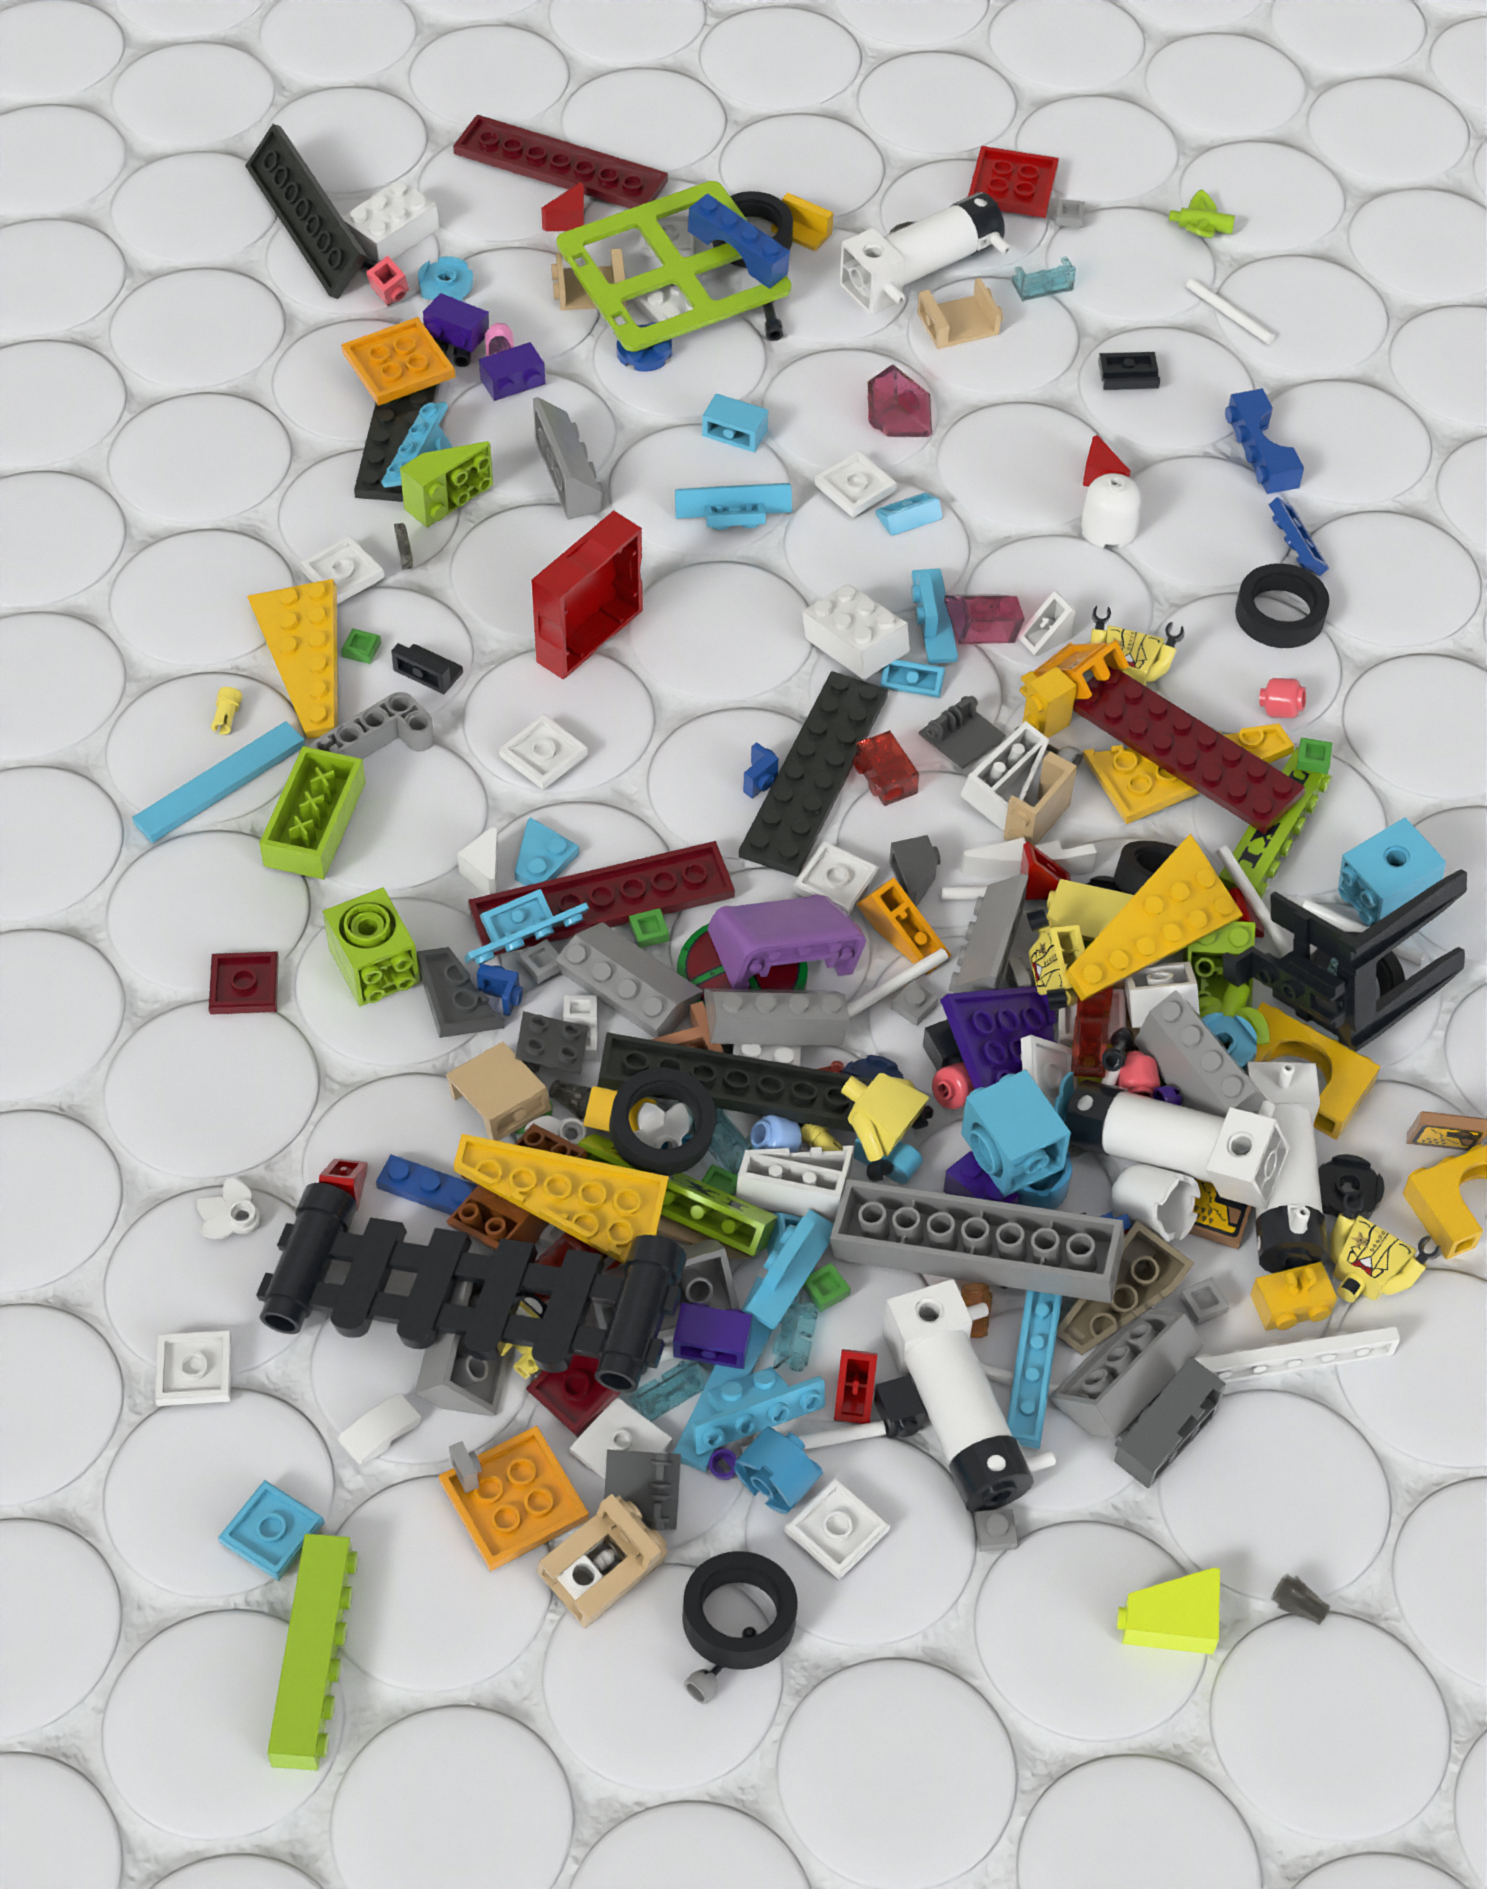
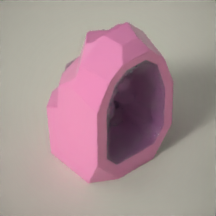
M495 323L485 333L486 356L514 347L513 332L506 324Z

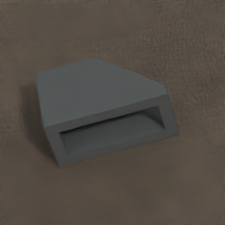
M928 835L892 842L890 848L889 863L894 876L916 907L935 880L937 865L941 863L939 850L936 846L932 847Z

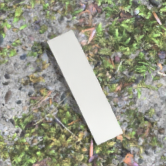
M1024 837L963 851L962 874L965 876L1003 880L1020 875L1023 844L1026 843ZM1058 840L1035 845L1036 848L1069 872L1070 876L1094 872L1097 851L1093 843L1062 850Z

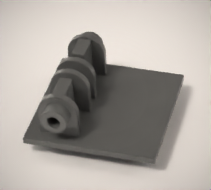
M972 695L962 697L960 702L950 706L948 711H943L941 716L931 720L926 727L918 732L920 736L961 769L965 768L1006 737L1002 731L976 712L978 701Z
M523 1011L515 1059L521 1060L534 1074L539 1071L540 1065L581 1074L588 1027Z
M607 1449L604 1500L611 1494L615 1498L620 1495L625 1502L631 1501L639 1509L643 1517L641 1521L647 1528L655 1530L676 1529L681 1454Z

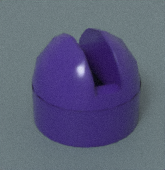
M1166 1085L1154 1089V1099L1179 1106L1182 1103V1096L1178 1095L1179 1090L1177 1088Z
M729 1449L715 1451L710 1456L708 1463L713 1476L725 1481L736 1476L734 1466L737 1464L735 1463L737 1457ZM722 1458L731 1468L727 1473L718 1464Z

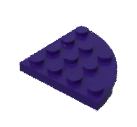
M1036 986L949 993L940 999L974 1090L980 1087L987 1088L997 1083L1007 1074H1017L1023 1071L1021 1038L1033 1035L1058 1043L1054 1041L1053 1024L1057 1022L1055 1009L1049 1010L1047 994L1040 995Z

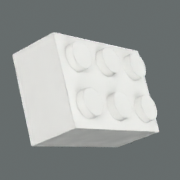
M398 179L342 216L367 254V258L377 263L387 256L394 260L439 230L437 204L401 179Z
M849 583L802 611L805 639L863 680L910 651L907 622Z

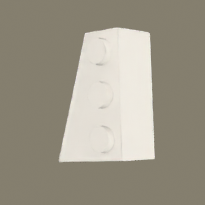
M1025 721L968 775L960 796L1004 831L1009 799L1013 795L1022 801L1024 800L1049 739Z
M843 1146L842 1151H822V1147H811L810 1152L790 1153L789 1148L745 1150L738 1173L736 1197L759 1208L802 1217L811 1209L834 1223L846 1179L850 1177L854 1146Z

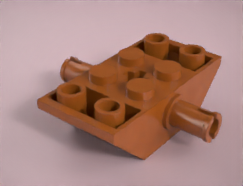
M534 1123L515 1143V1145L582 1159L587 1157L585 1149ZM462 1175L463 1179L469 1180L478 1186L446 1221L448 1226L459 1232L468 1233L470 1238L494 1251L497 1250L501 1238L535 1244L540 1239L544 1229L550 1224Z

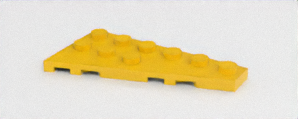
M333 579L248 595L250 605L308 739L324 735L338 726L337 585Z
M1279 723L1241 728L1239 733L1224 735L1268 764L1294 753V744ZM1123 745L1111 746V750L1094 752V749L1083 750L1084 760L1126 824L1200 793L1133 749L1123 748Z
M1191 833L1065 972L1067 979L1081 1001L1228 926L1243 916Z
M461 1134L453 1165V1171L625 1264L632 1240L635 1237L641 1235L656 1236L669 1178L659 1174L467 1134Z

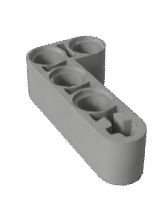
M396 692L315 739L310 744V748L364 759L397 738H400L410 749L418 752L426 751L434 744L432 717L411 695L405 692Z

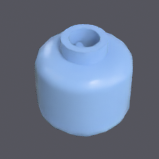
M770 1114L762 1117L751 1130L750 1139L754 1150L789 1148L790 1153H795L799 1151L802 1145L801 1129L797 1122Z

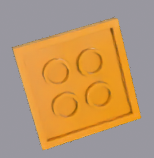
M419 317L341 344L343 355L378 406L456 377L455 368Z
M537 1425L477 1455L482 1468V1472L477 1473L479 1488L465 1493L454 1468L438 1475L440 1484L490 1572L589 1520L587 1509Z

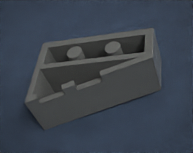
M1190 1357L1175 1377L1166 1385L1153 1404H1149L1142 1411L1135 1426L1131 1430L1129 1428L1125 1429L1115 1442V1446L1118 1448L1114 1462L1149 1489L1215 1417L1226 1383L1193 1357Z

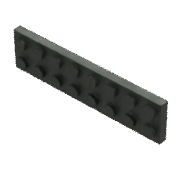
M272 124L245 167L329 296L339 299L368 256L282 127Z
M433 337L446 356L449 343ZM440 383L379 406L375 402L354 488L355 498L403 502L402 485L384 487L381 481L387 472V468L394 460L399 447L409 433L410 427L419 415L420 409L428 403L436 402Z
M830 672L739 848V858L798 877L888 697V689L837 672Z
M606 1032L597 1087L617 1091L624 1082L641 1071L658 1067L673 1068L693 1076L702 1083L710 1093L715 1108L760 1116L771 1114L794 1122L855 1132L847 1119L855 1102L841 1093L845 1083L853 1075ZM853 1076L866 1086H869L873 1079ZM650 1095L652 1097L682 1102L681 1100L670 1095Z

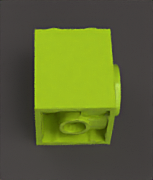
M384 887L322 911L328 948L359 1007L368 1003L378 1002L385 996L398 991L408 990L413 985L420 983L415 943Z

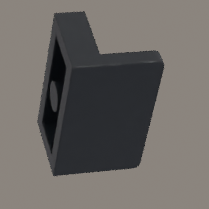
M397 643L391 650L393 671L444 695L463 673V666L416 644H412L408 648Z

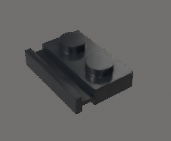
M1155 352L1099 353L1098 364L1101 380L1103 381V390L1159 388L1160 377L1158 376L1159 370Z

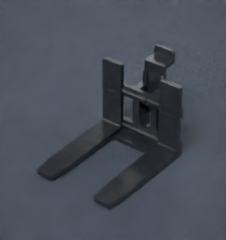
M1460 869L1441 879L1355 937L1281 894L1273 892L1270 894L1271 921L1294 934L1293 950L1280 959L1270 953L1265 954L1253 946L1236 957L1226 952L1223 954V978L1236 987L1241 986L1251 978H1255L1263 985L1272 989L1274 998L1294 1009L1296 1016L1307 1023L1312 1020L1336 1035L1338 1042L1357 1052L1434 995L1464 969L1465 950L1457 947L1437 958L1376 1000L1377 961L1458 900L1467 891V872ZM1310 944L1338 960L1337 976L1310 960Z

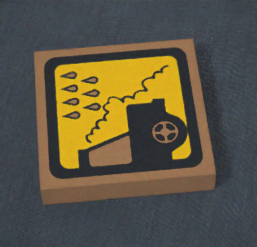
M1422 1111L1407 1131L1406 1144L1469 1151L1472 1147L1481 1144L1487 1136V1119Z
M1195 1179L1199 1185L1201 1197L1200 1199L1195 1197L1192 1212L1198 1215L1189 1234L1238 1249L1252 1206L1219 1196L1213 1183Z

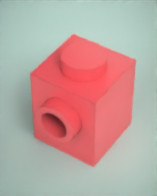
M389 256L366 272L370 287L387 306L403 299L407 291H409L405 274Z

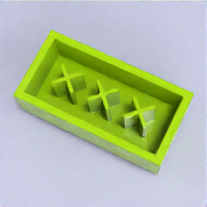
M302 746L259 842L264 867L325 880L366 784L363 759Z

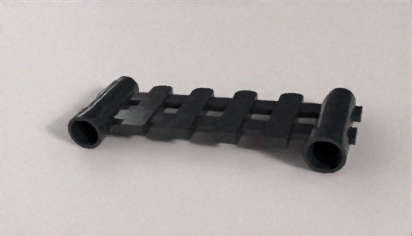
M312 1183L306 1186L295 1211V1223L285 1224L277 1244L282 1254L274 1273L265 1272L256 1294L258 1300L265 1303L260 1314V1320L269 1328L284 1334L299 1333L305 1318L311 1315L312 1310L332 1313L330 1320L336 1331L342 1336L349 1338L365 1335L369 1331L372 1320L398 1324L397 1333L404 1345L413 1349H426L432 1346L438 1332L465 1336L464 1345L470 1356L481 1361H491L499 1358L505 1343L533 1347L532 1357L538 1368L551 1373L567 1370L573 1355L597 1358L599 1363L595 1372V1379L608 1389L631 1393L637 1390L640 1378L647 1372L648 1367L658 1368L665 1346L663 1339H659L658 1335L665 1315H675L682 1294L681 1288L678 1285L687 1261V1254L682 1247L666 1238L655 1235L637 1236L632 1240L624 1264L625 1275L623 1278L602 1274L605 1265L602 1255L567 1249L561 1267L536 1264L535 1260L538 1252L534 1243L501 1238L493 1257L469 1253L472 1241L468 1233L435 1228L429 1245L425 1246L403 1242L407 1231L402 1222L371 1217L363 1235L347 1232L358 1208L355 1199L344 1190L333 1185ZM332 1260L352 1263L343 1285L324 1282ZM392 1269L417 1273L409 1296L384 1292ZM458 1280L484 1284L475 1308L449 1303ZM524 1291L551 1295L543 1319L516 1315ZM592 1302L614 1306L606 1330L584 1326Z

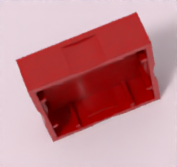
M613 510L531 580L536 662L564 680L605 641L617 634L643 611V587L640 574L642 528Z

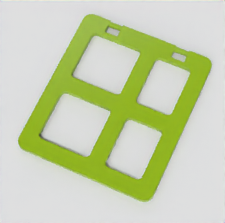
M707 181L563 232L557 236V249L565 261L569 263L575 276L627 351H640L790 294L792 284L789 278L785 276L770 289L761 284L720 300H712L696 278V275L742 259L741 255L730 244L725 243L698 254L683 257L658 223V219L689 209L690 206L707 193L747 220L721 183ZM630 229H638L663 266L615 284L608 283L584 246ZM582 257L586 265L579 267L575 259ZM670 284H675L693 308L690 311L641 328L636 325L622 302ZM621 316L625 324L619 326L614 318Z

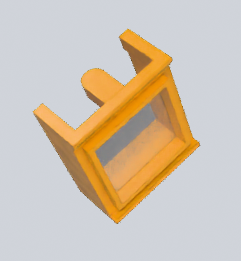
M1117 639L1110 644H1107V642L1073 644L1070 642L1034 670L1033 673L1038 678L1057 666L1077 685L1075 699H1089L1092 693L1082 675L1087 670H1092L1096 680L1105 681L1110 677L1107 665L1113 669H1126L1129 667V664Z

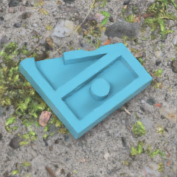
M530 817L527 820L514 872L515 880L527 886L556 879L579 855V846Z

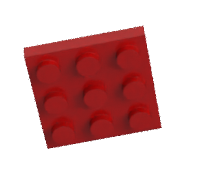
M981 146L968 197L978 192H985L997 203L1000 211L1046 218L1059 158Z

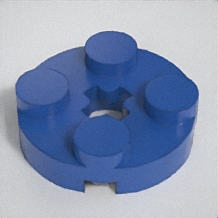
M651 322V323H649V324H647V325L644 324V325H637V326L643 328V327H646V326L655 324L656 322ZM617 339V357L626 367L627 363L633 365L636 371H654L662 368L665 365V360L671 358L672 340L669 339L650 346L646 350L630 352L624 349Z

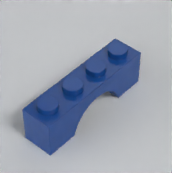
M707 193L689 207L688 232L706 245L711 244L714 240H722L730 244L743 258L749 275L767 288H772L788 275L790 251Z
M1263 388L1231 394L1229 405L1225 408V417L1235 431L1237 442L1242 444L1247 462L1252 464L1258 483H1262L1267 494L1299 488L1304 466L1294 447H1285L1273 443L1262 433L1269 427L1273 410Z

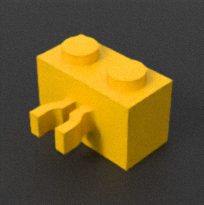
M1057 666L1038 678L1032 671L1021 676V681L1025 685L1020 687L1019 692L1026 697L1022 723L1028 722L1047 738L1068 727L1071 723L1077 685Z
M1322 1262L1257 1277L1250 1293L1265 1331L1276 1328L1278 1330H1287L1297 1323L1308 1320L1312 1322L1322 1321L1332 1314L1338 1298Z

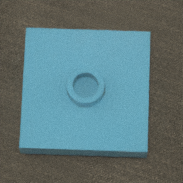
M264 1480L218 1539L219 1543L277 1581H280L302 1553L304 1535L317 1534L325 1524L322 1516Z

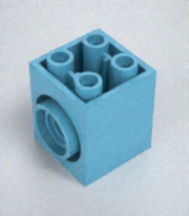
M1404 817L1342 855L1338 892L1346 903H1351L1355 907L1362 922L1367 926H1372L1443 879L1446 861L1408 819Z
M1026 1069L1017 1074H1007L997 1083L987 1088H977L966 1097L961 1135L971 1148L980 1167L989 1174L1004 1197L1064 1169L1071 1132Z

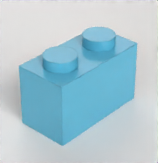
M716 393L702 415V436L755 453L768 431L769 410Z

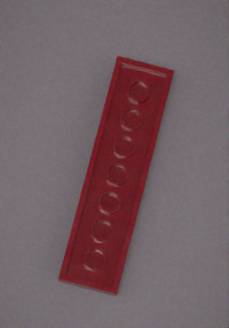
M478 114L453 145L455 155L568 190L578 183H582L584 185V195L629 209L656 200L668 182L667 172Z
M1107 665L1110 672L1109 679L1098 681L1093 676L1087 682L1092 696L1089 699L1074 700L1073 711L1263 834H1266L1305 793V786L1119 669H1113Z
M712 841L469 899L468 906L482 947L492 942L481 921L480 915L541 889L553 916L587 903L589 909L582 915L584 920L570 927H565L564 923L553 927L554 933L539 940H536L535 936L523 940L524 946L516 949L520 950L535 946L545 939L553 942L573 937L575 934L601 922L611 928L629 923V916L659 908L662 915L735 898V889L717 842ZM506 949L494 952V955L507 953Z

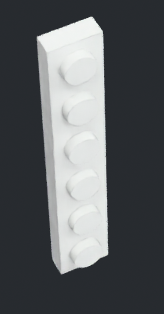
M1373 1326L1363 1332L1349 1333L1341 1331L1326 1338L1315 1339L1314 1337H1305L1296 1343L1281 1345V1343L1275 1342L1259 1349L1247 1350L1245 1348H1238L1227 1354L1217 1356L1202 1354L1194 1359L1222 1381L1228 1383L1394 1355L1401 1338L1396 1326L1387 1328Z

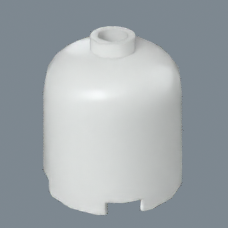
M1104 474L1093 480L1088 487L1080 524L1083 537L1091 544L1100 548H1105V544H1118V548H1122L1130 544L1137 536L1142 497L1138 485L1132 479L1122 474Z
M1137 1163L1126 1168L1114 1183L1111 1205L1116 1217L1128 1214L1132 1226L1138 1221L1164 1241L1170 1242L1174 1238L1182 1240L1193 1227L1198 1215L1192 1212L1195 1197L1200 1199L1201 1193L1197 1181L1191 1176L1148 1164Z

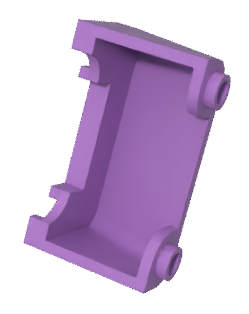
M818 894L803 898L739 906H723L715 912L708 926V932L732 989H748L750 985L748 979L757 973H760L761 977H766L771 966L824 959L827 968L834 967L838 976L851 975L854 973L866 944L861 928L829 897Z

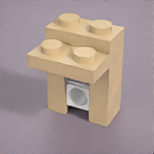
M611 1494L600 1503L597 1514L542 1558L536 1570L584 1628L588 1627L665 1561L668 1554L666 1550L667 1544L660 1533L655 1529L649 1530L641 1521L643 1517L639 1509L631 1501L625 1502L620 1495L615 1498ZM604 1544L609 1548H603L600 1554L597 1553L598 1556L591 1558L592 1560L588 1558ZM614 1561H620V1563L615 1568H613L609 1573H607L605 1576L602 1575V1571H607L608 1566H613ZM578 1571L586 1572L590 1575L592 1582L588 1585H579L574 1581L572 1575Z

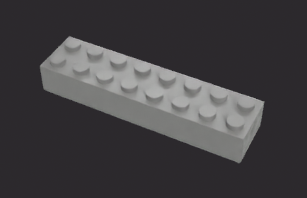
M846 1179L830 1235V1242L834 1258L839 1261L1112 1303L1125 1238L1123 1220Z

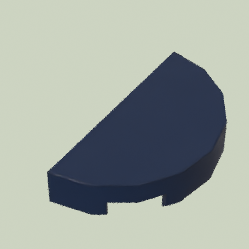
M867 1055L865 1059H859L855 1062L851 1061L841 1072V1074L873 1080L879 1073L904 1079L895 1062L876 1055Z

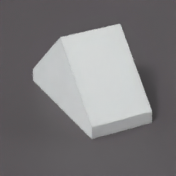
M1054 590L1016 637L1033 655L1039 656L1071 639L1076 610Z
M489 828L457 853L459 873L486 895L497 893L498 874L497 828Z

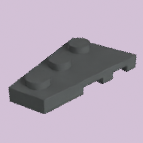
M449 947L417 951L418 969L439 1038L504 1028L505 1019L499 1012L495 1013L488 1003V997L472 983L470 974Z

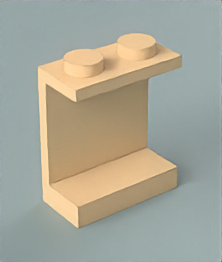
M611 249V266L598 267L610 284L625 280L622 249ZM556 252V264H551L552 281L558 280L557 283H553L554 300L559 299L560 311L597 309L575 276L573 269H563L562 255L560 252ZM626 301L622 302L624 307H626Z
M981 278L975 279L973 296L940 304L936 303L930 290L919 292L917 314L937 349L999 335L1000 322H1003V312L1001 307L995 304L991 290L985 287Z
M1050 751L1043 759L1037 799L1040 801L1033 807L1012 795L1008 802L1003 838L1009 841L1024 837L1026 842L1029 841L1034 846L1037 845L1070 806L1077 766Z
M503 1041L446 1074L452 1097L457 1100L464 1096L483 1117L487 1136L491 1140L496 1141L505 1138L552 1110L547 1087L521 1060L515 1059L516 1054Z

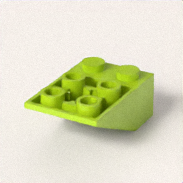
M484 441L422 453L400 467L404 509L428 528L458 507L465 505L481 492L488 490L493 485L490 443Z
M1235 921L1183 948V962L1190 961L1197 981L1198 999L1210 996L1219 999L1221 1002L1223 1001L1230 982L1223 978V954L1229 952L1236 957L1251 946L1254 947V922ZM1253 978L1245 982L1251 989V994L1245 1007L1252 1008Z

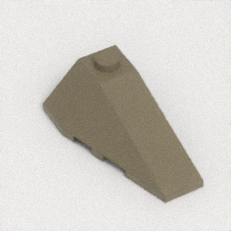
M1136 1221L1124 1237L1125 1244L1112 1303L1079 1298L1058 1326L1056 1337L1080 1355L1085 1354L1173 1293L1192 1268L1194 1262Z

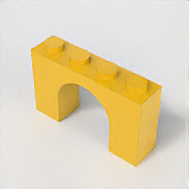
M1262 1002L1257 1010L1264 1016L1268 1024L1270 1041L1269 1044L1257 1045L1254 1062H1270L1283 1056H1296L1306 1059L1311 1063H1316V1066L1324 1075L1326 1087L1319 1096L1320 1106L1313 1127L1337 1140L1374 1086L1381 1066L1374 1063L1370 1058L1348 1049L1337 1040L1330 1039L1315 1031L1310 1025L1301 1023L1286 1015L1279 1008Z
M1478 1144L1472 1147L1466 1154L1458 1157L1448 1156L1440 1161L1438 1165L1428 1169L1425 1167L1419 1168L1408 1176L1402 1194L1435 1244L1441 1246V1253L1446 1260L1476 1248L1483 1233V1229L1464 1203L1459 1186L1469 1180L1487 1179V1145Z

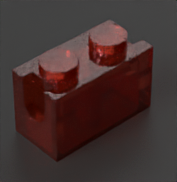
M890 730L857 742L856 748L859 751V755L853 758L854 766L859 774L865 776L871 793L875 797L878 796L884 806L918 793L919 773Z

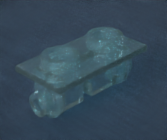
M802 1293L795 1297L780 1321L782 1323L781 1331L775 1339L772 1353L775 1354L774 1369H777L785 1362L790 1364L789 1368L791 1370L801 1372L808 1365L812 1342L800 1336L803 1335L811 1338L814 1335L818 1312L815 1310L816 1306L813 1303H802L804 1295Z
M682 1360L678 1365L661 1374L662 1382L659 1383L656 1379H653L645 1385L637 1387L634 1394L629 1396L631 1403L636 1409L640 1407L642 1416L651 1422L700 1393L705 1387V1381L698 1361L693 1363L691 1360L688 1362Z

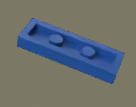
M1276 497L1268 504L1274 513L1272 516L1274 523L1281 530H1284L1286 534L1284 540L1289 547L1296 550L1298 554L1296 560L1299 565L1321 576L1329 569L1327 563L1294 508Z
M392 1154L389 1156L376 1180L377 1189L452 1215L478 1186Z

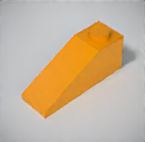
M894 877L877 887L856 904L873 928L913 964H916L940 948L946 951L948 958L952 956ZM936 966V967H934L933 969L929 970V971L926 972L925 974L928 975V974L931 973L934 969H936L938 966Z

